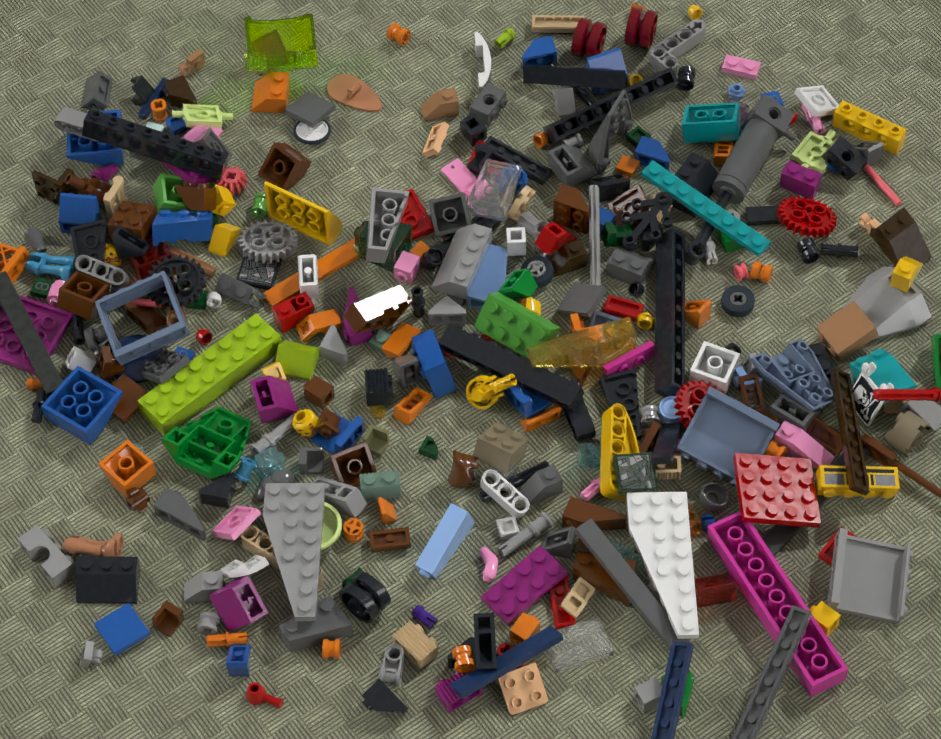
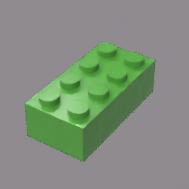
M500 292L488 294L474 325V328L520 355L529 358L536 364L546 361L560 330L559 326Z

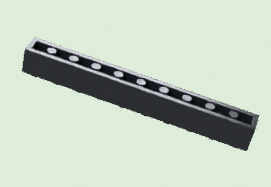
M674 228L662 233L661 240L656 242L654 392L664 398L676 396V393L685 384V235Z

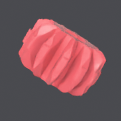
M230 166L229 169H226L221 181L216 180V184L229 189L233 197L235 193L240 195L241 191H245L247 177L244 170H240L238 166L236 168Z

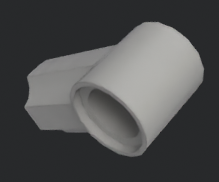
M529 212L522 213L517 220V225L525 227V231L532 235L535 241L542 228L549 224L546 221L538 220Z

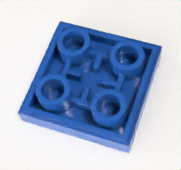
M129 603L94 623L95 628L115 656L150 636L149 630Z

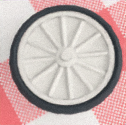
M324 119L313 128L299 121L293 129V134L301 143L309 145L319 144L328 139L331 134V127Z

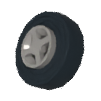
M534 256L528 258L521 266V269L529 268L538 286L537 288L548 285L553 279L554 269L552 263L545 257Z

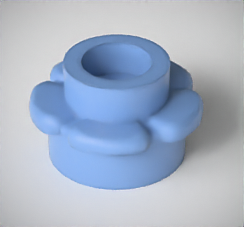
M738 83L728 87L729 96L734 100L741 99L746 91L745 87Z

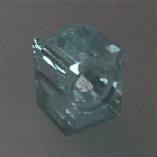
M275 446L254 455V460L258 464L256 468L263 479L268 477L273 471L285 469L284 463L286 459L283 453L278 452Z

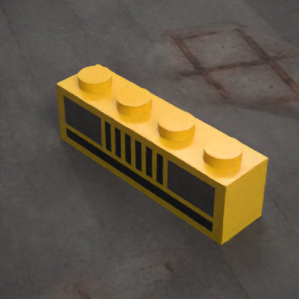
M819 465L815 473L817 495H824V497L843 496L845 498L854 496L893 498L900 489L898 467L866 466L870 492L865 496L849 490L845 466Z

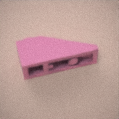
M787 421L783 422L775 434L774 441L780 446L784 445L787 447L786 454L794 458L811 459L812 467L818 469L819 465H831L835 459V456L803 429Z

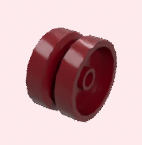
M632 7L625 31V45L635 46L639 40L640 48H651L657 29V11L648 10L644 15L642 8Z
M581 18L576 26L572 40V55L582 57L586 54L588 58L602 53L607 34V24L596 22L593 25L592 20Z

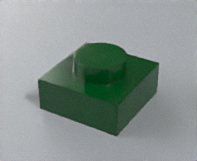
M204 290V294H199L200 300L194 299V305L187 303L188 309L206 310L208 290Z

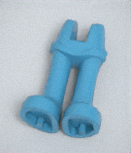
M35 252L29 254L28 258L30 261H26L24 269L36 275H57L65 282L76 270L78 271L75 266V255L51 256L46 253ZM48 264H57V265H62V266H54V265H48Z

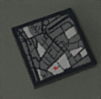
M248 256L243 257L236 279L254 288L269 290L274 287L282 258H279V262L273 260L270 264L266 260L262 264V260L255 262V258L248 260Z

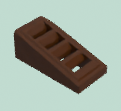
M754 373L738 377L743 404L750 407V405L758 403L759 407L751 409L759 413L765 412L766 407L758 374ZM754 380V384H744L746 381ZM755 388L756 390L750 393L746 392L747 389ZM757 395V399L748 401V397Z

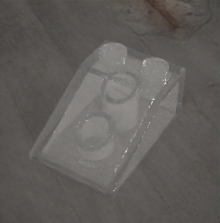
M486 159L467 200L470 215L505 222L512 206L521 166Z

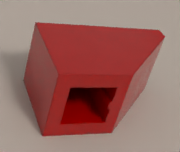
M306 292L301 293L272 307L274 321L280 331L284 333L295 328L298 323L307 317L313 310L314 304Z

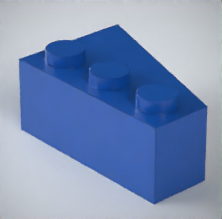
M433 329L412 337L414 345L411 348L418 360L420 373L423 379L427 378L436 399L458 390Z

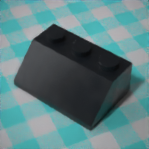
M692 152L675 176L707 198H710L714 193L712 185L719 173L708 159ZM673 198L672 207L694 218L697 214Z
M78 556L76 566V602L137 604L141 572L138 557Z

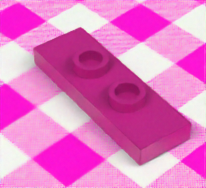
M648 341L603 365V376L627 371L635 366L642 365L645 361L655 356L654 343Z

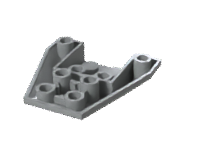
M881 267L868 275L844 305L845 307L852 301L856 302L876 327L879 336L874 339L918 328L932 318L922 293L913 284L907 293L890 286L892 272L895 269L892 267Z

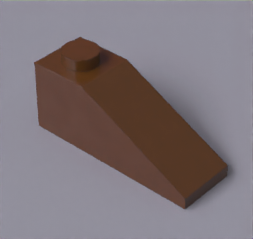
M570 497L562 515V526L566 528L574 526L576 529L590 518L601 531L625 529L627 523V515L574 497Z

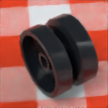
M359 571L354 576L351 584H347L339 592V597L344 606L355 617L365 623L373 622L379 615V611H383L391 602V597L384 586L373 576Z

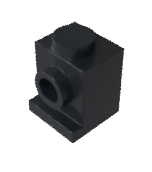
M476 114L465 117L460 121V131L470 141L472 147L476 145L477 141L487 139V127Z

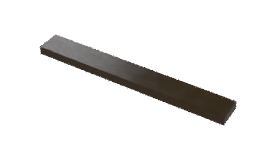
M833 368L830 375L849 490L866 496L870 489L850 374Z

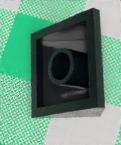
M617 174L588 179L589 186L598 185L599 202L613 200L630 189V177L625 174Z

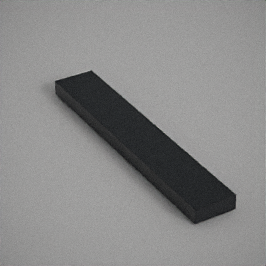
M525 64L523 65V83L625 89L626 70Z

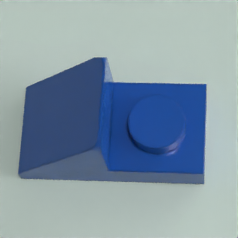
M230 645L226 662L229 676H250L249 659L251 645Z

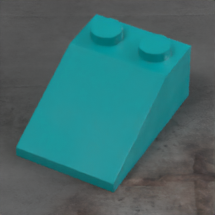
M882 348L876 349L871 354L859 357L856 361L849 363L854 384L862 372L861 367L863 363L867 362L870 365V362H873L877 368L869 377L878 388L883 383L886 385L892 383L894 389L917 388L915 382L893 355Z

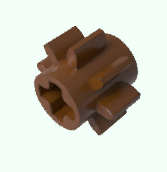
M133 488L127 492L129 497L126 499V503L133 512L137 510L142 513L149 508L147 503L150 501V497L144 489Z

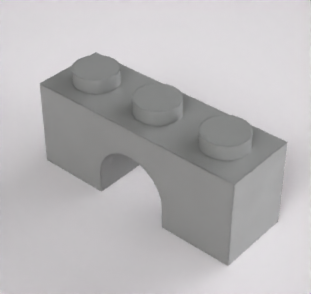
M36 525L20 536L18 542L22 551L31 561L40 556L49 557L47 561L41 564L44 575L56 588L75 574L73 568L75 564L69 555L65 556L62 553L63 550L57 542L53 543L50 540L51 536L45 529L41 530Z

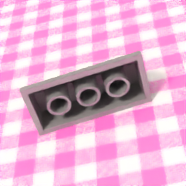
M472 224L456 230L431 287L432 290L467 300L468 292L489 244L492 243L491 228Z

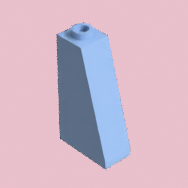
M452 503L450 504L415 564L420 575L427 579L429 577L434 579L438 577L475 523L468 511Z

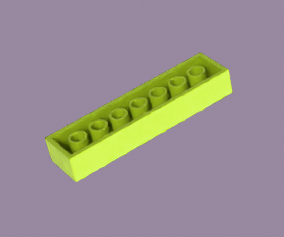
M257 313L194 358L164 384H159L138 400L140 413L165 436L171 429L180 426L275 355L278 345L282 343L281 335Z

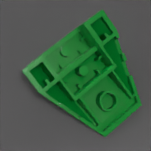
M219 406L202 414L198 420H189L185 426L171 429L162 438V443L177 465L208 479H213L230 472L239 463L252 421Z

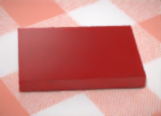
M413 188L406 190L409 191L408 202L396 232L401 244L435 232L433 223Z

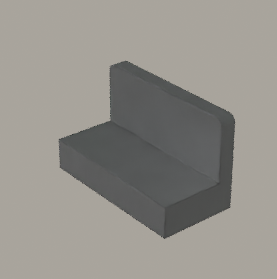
M100 71L89 77L85 83L81 107L86 108L94 103L102 109L107 108L113 79Z

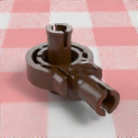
M72 173L67 174L65 177V183L77 188L79 194L85 193L97 196L98 201L103 204L105 193L109 192L112 187L102 179L79 178Z

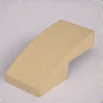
M579 577L567 593L560 607L576 619L596 588L582 577Z

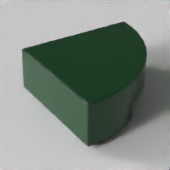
M427 435L419 449V454L437 461L438 447L434 439Z

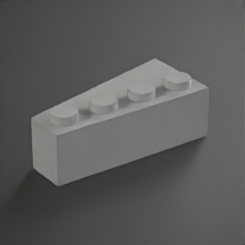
M372 187L369 207L367 262L385 263L406 209L409 191Z

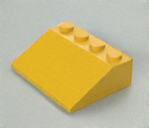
M265 181L264 188L268 217L277 222L281 220L282 224L288 223V227L293 226L294 230L331 247L342 232L341 219L329 210Z

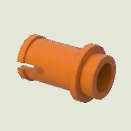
M33 376L27 378V390L33 392L35 389L43 388L38 378H33Z

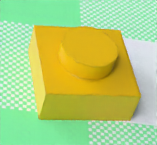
M279 361L261 369L264 377L272 376L282 380L287 379Z

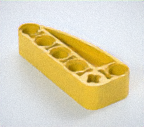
M616 403L602 414L600 492L606 498L627 503V493L642 492V489L623 490L629 489L625 487L640 483V485L632 487H641L640 476L637 477L640 471L635 473L633 470L638 482L636 481L625 486L622 485L621 490L618 466H629L617 465L616 456L637 455L640 453L629 415L623 405Z

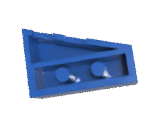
M161 210L157 212L152 224L153 246H158L159 242L170 241V244H176V240L187 239L188 242L211 240L214 230L213 212H189L188 210H180L178 212Z

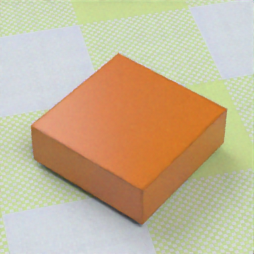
M623 155L616 166V172L632 178L640 165V161Z

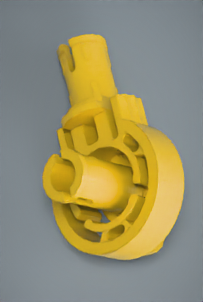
M509 374L495 381L492 380L497 378L496 375L490 377L486 375L477 376L466 387L467 401L469 400L478 409H487L493 406L500 397L504 396V392L495 394L517 385V379L510 381L512 378H515L514 374Z

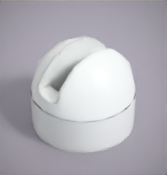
M215 291L210 292L206 298L207 306L211 308L219 307L221 305V295Z

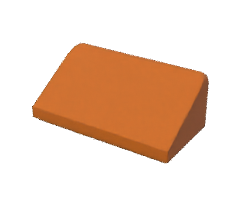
M401 323L381 347L382 351L388 358L401 356L412 344V337L419 335L421 330L406 323Z
M551 406L528 420L526 418L521 420L520 424L524 431L528 433L560 418L561 407Z

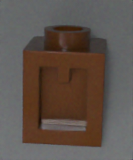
M325 408L321 411L315 430L323 437L331 439L340 433L338 425L341 418Z

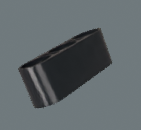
M583 397L573 413L563 408L576 442L596 437L595 427Z

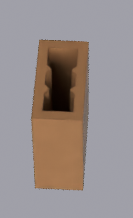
M852 301L817 326L819 332L817 337L822 344L827 343L830 354L834 358L837 356L840 361H843L879 336L876 327L855 301Z

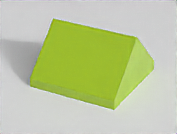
M285 340L278 345L275 362H280L286 376L308 381L311 380L319 360L320 348Z

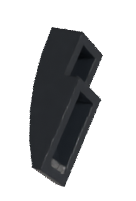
M494 613L473 614L476 670H497Z

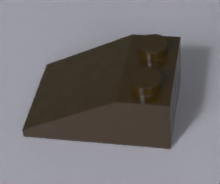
M904 207L869 234L895 267L900 258L905 256L921 263H925L932 257L916 221Z

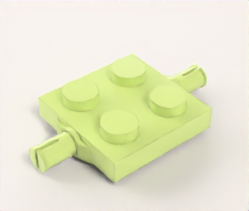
M183 104L182 111L172 110V118L184 119L186 127L194 128L196 125L222 128V120H233V113H223L219 110L218 105Z
M830 129L825 136L817 135L810 131L792 153L791 159L823 175L828 167L821 156L833 142L831 139L836 135L835 131Z

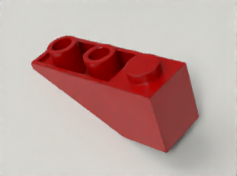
M551 222L542 228L534 244L542 252L549 255L558 250L562 245L574 241L577 237L562 225Z

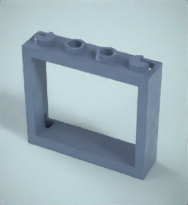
M165 271L157 274L154 273L151 277L139 280L131 286L121 288L117 292L103 296L104 298L95 301L112 351L120 365L191 334L171 281ZM165 286L179 322L121 348L108 312Z

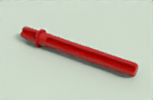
M932 387L931 389H875L872 398L877 401L929 400L939 402L941 400V389L938 387Z

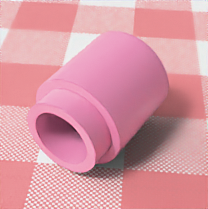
M56 280L51 285L46 298L50 306L58 308L59 288L65 281Z

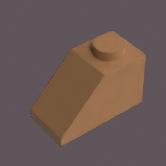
M455 88L438 90L421 104L424 121L459 115V101Z

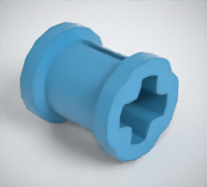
M242 456L238 470L234 471L235 477L241 481L249 482V476L253 468H256L258 464L254 460Z

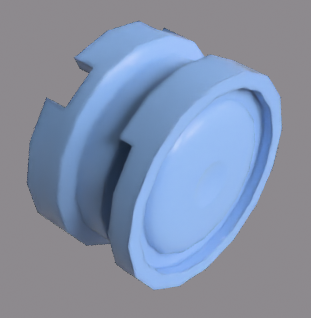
M676 396L664 398L659 405V418L663 424L676 423L681 419V416L675 415L678 409L674 408Z

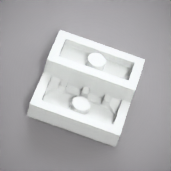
M256 554L245 563L235 559L220 571H223V575L229 578L241 577L257 572L269 565L265 557Z

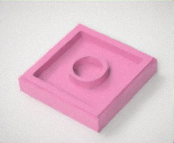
M236 506L211 533L215 538L235 541L261 512L257 508Z

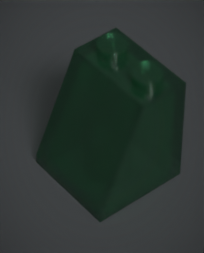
M363 221L361 226H357L354 231L355 253L364 260H366L369 221ZM400 223L385 263H371L394 273V266L402 251L409 253L412 248V225Z

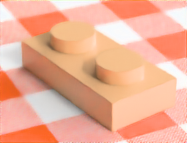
M446 122L432 126L422 152L426 158L437 155L441 151V145L447 136L449 127Z

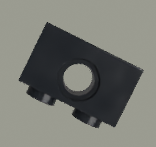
M841 135L830 144L821 156L827 164L831 165L847 180L856 175L867 161Z

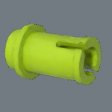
M511 28L505 29L503 34L494 40L495 45L499 43L496 47L503 49L508 42L513 41L516 36L515 31Z

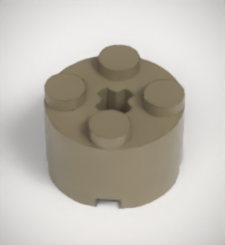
M906 411L905 413H899L895 419L896 425L893 429H889L885 439L888 440V444L906 456H910L913 453L910 450L913 446L917 448L928 432L925 427H929L930 424L913 412Z

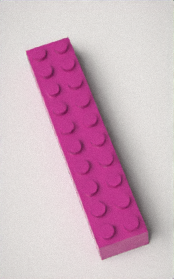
M741 511L708 525L707 539L775 643L792 605L810 610L753 524L742 522ZM812 615L789 665L809 697H813L846 681L848 673L847 666Z

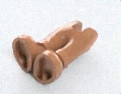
M117 533L108 542H100L82 536L71 535L63 542L62 548L73 555L81 553L91 556L120 557L123 551L124 537L123 534Z

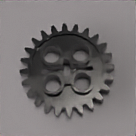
M172 254L171 259L164 256L163 262L157 260L158 266L151 265L153 271H147L148 276L145 279L151 277L154 273L157 274L165 271L176 294L173 269H176L179 295L176 297L180 307L184 305L186 309L188 308L187 303L194 305V299L200 300L199 294H204L203 288L207 287L204 268H201L200 263L196 264L194 258L190 260L188 255L184 259H182L181 254L178 255V258H175ZM165 286L147 294L152 302L155 301L156 306L162 304L163 309L169 306L170 310H173L168 292L164 293L167 291Z

